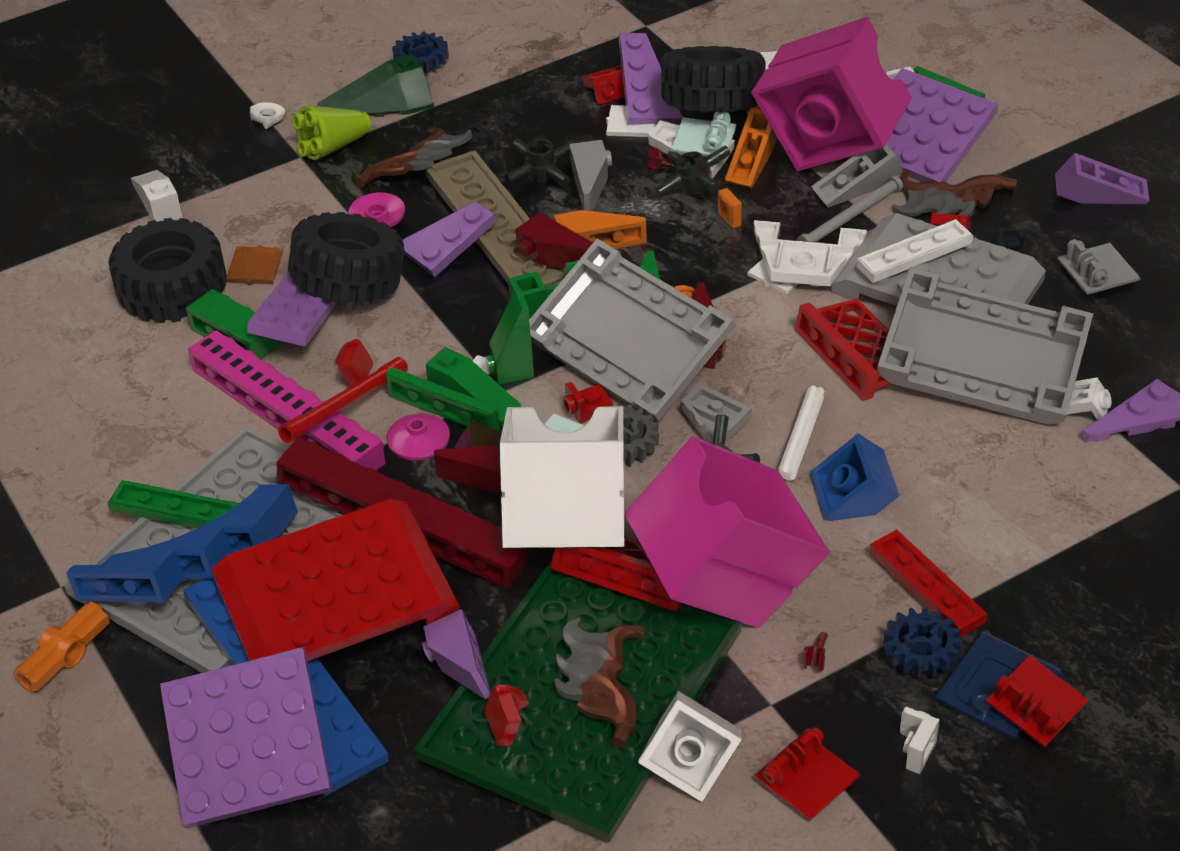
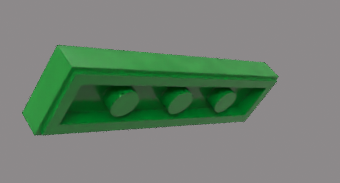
M393 367L386 373L389 397L468 426L471 420H475L496 431L500 430L497 406Z
M121 480L107 502L110 511L192 528H199L215 520L239 504Z

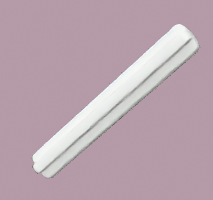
M812 385L808 388L778 470L783 479L788 481L794 480L797 475L824 399L823 394L825 391L822 387L817 388Z

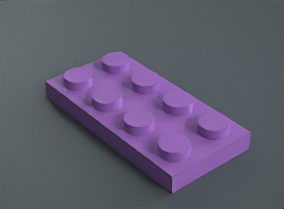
M287 272L248 321L247 333L306 347L338 302L323 301L320 297L315 298L308 295L307 291L300 290L293 283L289 272Z

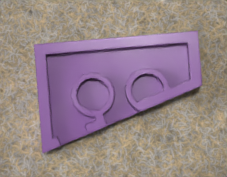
M475 201L403 239L404 255L433 277H436L497 222L495 215Z

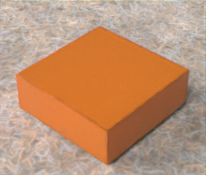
M728 188L719 190L718 214L732 229L741 226L742 203Z

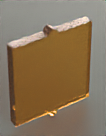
M262 245L257 247L237 246L227 273L226 283H241L248 286L252 284L273 285L283 256V248L263 247Z

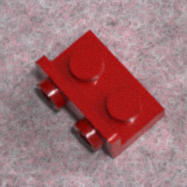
M621 65L582 76L584 86L594 89L598 104L625 97Z

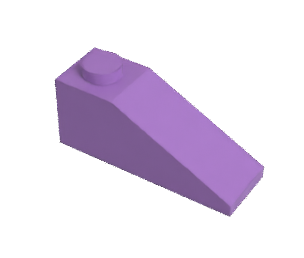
M1074 153L1055 173L1057 195L1081 204H1147L1149 202L1147 179Z
M458 610L423 626L426 641L422 642V646L429 661L436 660L443 673L484 699L489 698L491 691L477 637L463 610Z

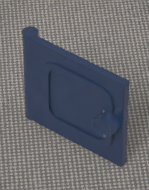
M982 631L937 693L935 700L1015 741L1021 729L986 702V699L997 689L996 684L1004 675L1009 677L1029 655L1059 678L1062 677L1063 670Z

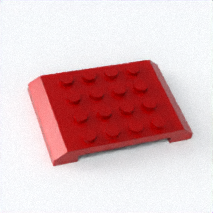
M388 499L226 555L211 569L214 581L248 661L302 647L306 651L307 661L422 619L428 625L459 610V604L407 501Z

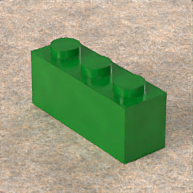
M214 289L209 290L186 307L191 330L203 337L217 330L224 336L231 337L245 350L252 351L260 360L280 346L279 340L247 333L248 321L256 312Z

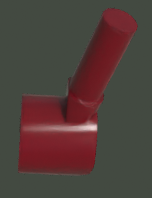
M658 148L648 150L647 166L649 169L658 170L661 166L672 169L677 168L674 163L662 158V152Z
M826 632L819 634L814 646H806L804 648V669L809 665L818 666V671L824 670L826 650L824 645L828 638Z

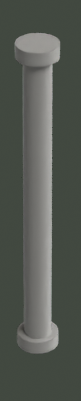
M892 175L887 179V183L809 234H802L797 238V241L818 242L892 192L897 193L902 190V180L898 176Z

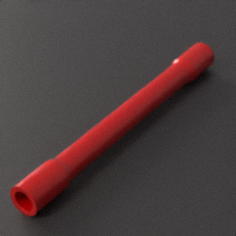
M396 357L382 365L377 371L305 414L298 415L281 425L278 429L279 437L285 443L295 441L297 437L308 433L314 426L386 384V373L391 367L407 372V362L401 357Z

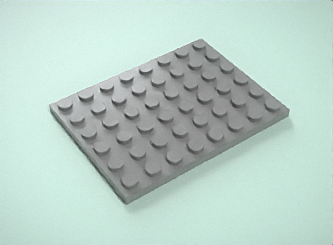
M245 425L172 490L241 503L259 485L278 484L276 462L289 447ZM291 490L298 513L278 537L345 514ZM141 517L87 565H102L113 554L159 544L197 528ZM184 579L165 602L92 601L101 607L110 620L201 673L232 666L184 598L183 589L204 579ZM68 581L64 585L66 593L76 599L71 584ZM79 601V602H81V603H83V604H86V603H89L90 601Z

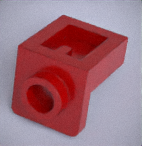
M572 382L565 384L566 396L563 397L564 407L567 413L573 414L580 424L589 421L597 407L614 406L613 401L600 384L578 391Z

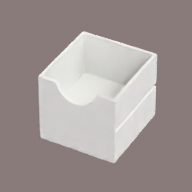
M623 406L597 407L586 425L571 432H560L549 428L541 421L537 411L532 407H507L500 439L503 548L624 547Z

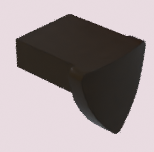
M471 420L461 434L455 448L499 445L502 433L481 425L475 420Z

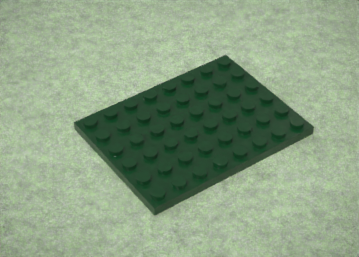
M551 560L481 656L491 692L496 685H509L522 690L529 701L526 707L518 711L521 723L512 745H497L489 721L484 713L489 698L484 699L461 684L414 748V755L420 761L610 842L653 773L638 763V760L659 720L678 691L696 702L699 700L740 634L741 622L682 603L680 609L673 611L551 569ZM580 617L581 623L579 627L583 631L590 633L611 632L614 628L623 625L644 627L645 637L643 639L630 637L624 641L623 674L616 678L631 694L636 706L635 734H630L627 744L623 748L617 747L612 743L616 731L613 723L585 715L577 709L578 701L566 699L556 690L554 679L558 678L563 683L569 682L568 677L558 668L556 655L560 654L564 659L571 657V651L564 643L563 629L574 618Z

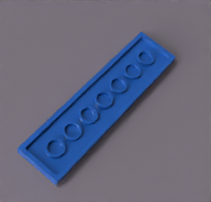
M204 579L183 589L185 600L231 665L247 662L248 658L214 579ZM318 658L308 661V667L333 790L323 793L324 796H327L387 763L389 760L388 752Z

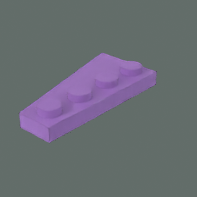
M620 33L618 40L628 125H657L660 120L680 125L683 117L679 108L667 105L661 97V67L646 33Z

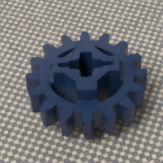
M423 31L421 35H417L413 32L412 36L404 35L402 36L403 41L396 40V46H392L393 59L401 55L413 54L422 69L427 73L433 68L438 70L439 64L445 65L446 59H449L447 41H443V36L436 37L435 33L427 34Z
M923 607L921 613H916L913 608H909L908 616L898 612L896 613L895 621L889 620L887 622V631H884L883 645H885L884 654L885 656H892L891 664L893 666L903 664V673L905 674L913 669L916 670L917 677H922L923 671H928L932 677H935L938 668L948 672L950 663L956 664L958 662V655L961 653L962 639H959L960 629L952 628V618L942 620L941 611L930 615L928 614L927 607ZM901 636L904 638L903 643L899 641ZM943 640L946 645L944 648L941 646Z

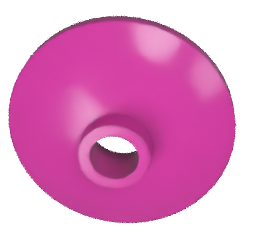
M371 193L356 199L350 205L348 214L353 215L355 213L361 214L362 217L366 218L372 217L378 222H384L389 227H392L404 217L405 205L399 197L393 194Z
M425 413L411 414L400 418L389 428L387 433L389 449L396 456L407 460H425L434 457V450L445 449L450 440L449 427L445 421L435 415Z

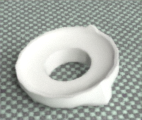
M262 102L250 107L251 120L253 121L254 119L262 123L265 129L280 122L285 116V109L276 103Z

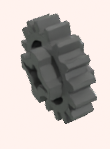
M629 404L626 409H623L624 459L633 464L635 457L645 460L646 452L654 453L655 445L659 443V424L653 422L654 416L652 414L644 416L643 408L633 411L632 405Z

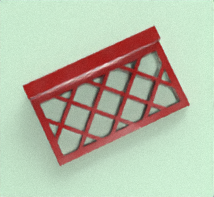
M858 299L817 309L810 302L799 306L795 330L862 401L873 398L875 389L893 385L882 376L879 377V373L876 371L879 361L874 360L875 357H881L883 349L878 348V346H884L889 329ZM854 310L860 317L846 314L845 312ZM826 318L836 320L837 322L836 324L828 322ZM840 322L852 324L858 327L857 329L843 326L840 325ZM861 327L874 330L877 334L862 331ZM842 335L852 337L854 340H847ZM857 340L875 343V346L858 343ZM860 353L871 355V359L863 357Z
M624 537V547L554 548L551 565L553 570L673 611H677L682 606L681 602L670 599L639 541Z

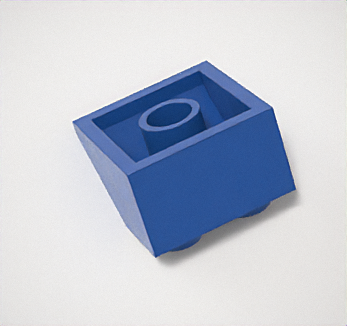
M858 433L810 471L824 518L828 521L876 515L900 496L884 449Z

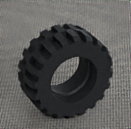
M696 46L673 49L668 51L661 60V97L669 106L690 111L732 112L757 107L758 103L751 92L765 72L766 61L761 53L754 50H746L745 48Z
M325 212L318 216L314 214L307 219L301 220L292 231L288 263L289 276L300 290L307 291L308 295L312 297H320L323 301H335L345 305L348 303H355V305H364L365 302L376 303L380 299L388 298L399 286L404 243L394 228L390 229L388 224L380 223L372 217L366 218L362 217L361 214L353 213L351 215L345 214V212H337L336 214Z
M164 218V221L156 222V220H152L147 225H138L133 228L131 233L126 232L120 238V242H116L109 256V270L118 302L127 312L145 321H150V319L156 323H165V320H172V322L181 321V318L188 317L186 307L209 290L214 289L222 293L226 286L227 274L218 238L206 226L204 227V225L196 221L191 223L185 218H179V220Z

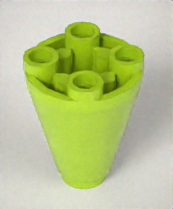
M307 105L300 108L298 113L293 114L291 120L299 141L297 143L298 153L301 157L307 156L312 160H319L362 138L371 130L369 115L358 110Z

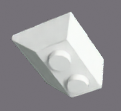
M678 691L659 720L638 763L702 802L742 740L741 729Z

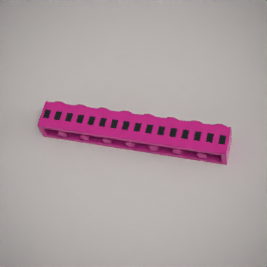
M217 330L188 348L192 369L195 373L276 429H279L281 425L296 416L303 415L323 403L312 391H306L291 377L284 376L273 365L266 364L257 358L252 351L245 350L231 337H226ZM339 412L314 426L308 433L300 437L309 442L317 443L322 448L335 454L343 455L364 467L378 470L386 464L382 440L376 434H371L360 427L355 420L348 419Z

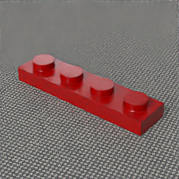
M897 529L870 544V554L933 614L941 611L942 620L953 619L952 628L960 629L959 638L986 623L988 613Z

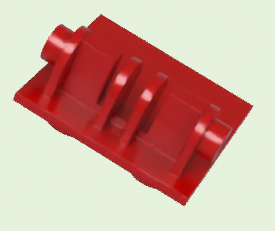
M1031 655L1009 677L1004 675L996 684L997 689L986 699L988 704L1044 748L1088 702V699Z
M816 727L803 731L797 739L788 744L774 759L769 761L754 775L755 779L809 821L816 817L860 777V773L822 746L824 735Z

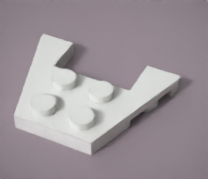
M754 220V235L770 281L784 284H809L815 287L831 286L867 237V230L841 228L838 244L778 239L780 222Z

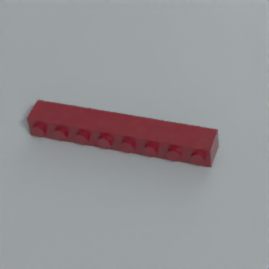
M297 437L276 462L278 484H289L292 491L342 514H348L388 499L407 501L434 556L506 589L511 587L528 562L529 547L503 548L502 528L493 525L490 521L475 517L464 512L459 507L451 506L435 499L430 494L415 490L399 480H393L372 468L364 467L343 455L335 454L322 448L317 443Z

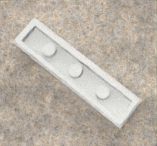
M955 219L857 258L856 267L872 283L905 271L910 267H915L970 245L973 242V235Z

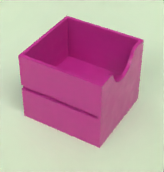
M868 17L781 45L768 65L769 69L765 70L751 92L797 171L885 147L912 98L901 79L892 80L884 72L877 52L878 35Z
M694 436L685 443L624 513L670 599L760 628L793 593L791 590L794 587L798 588L830 553L778 470Z

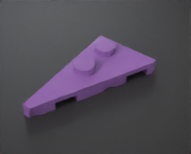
M1156 379L1085 428L1081 440L1086 443L1089 441L1099 442L1109 440L1110 434L1126 431L1127 435L1130 436L1151 432L1157 428L1175 427L1176 421H1180V393Z

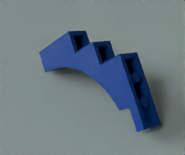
M289 484L259 485L234 508L193 531L146 548L113 554L102 565H73L66 574L76 600L165 602L184 579H214L211 569L226 555L278 538L297 515L298 511Z

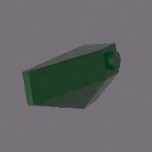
M410 54L388 60L317 103V106L358 110L367 114H375V117H384V112L400 111V115H407L434 107V102L423 69L415 56Z

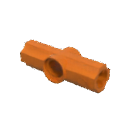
M90 601L61 627L54 625L47 628L39 639L38 648L13 671L15 679L25 690L34 693L45 685L61 668L76 666L85 654L86 645L110 623L108 615L98 604Z

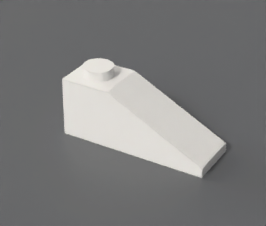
M155 170L131 178L132 184L152 220L158 222L164 221V218H172L173 220L183 218L177 192L167 176Z

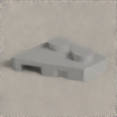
M701 383L681 400L682 411L707 442H712L716 415L723 414L729 416L725 443L752 417L751 407Z

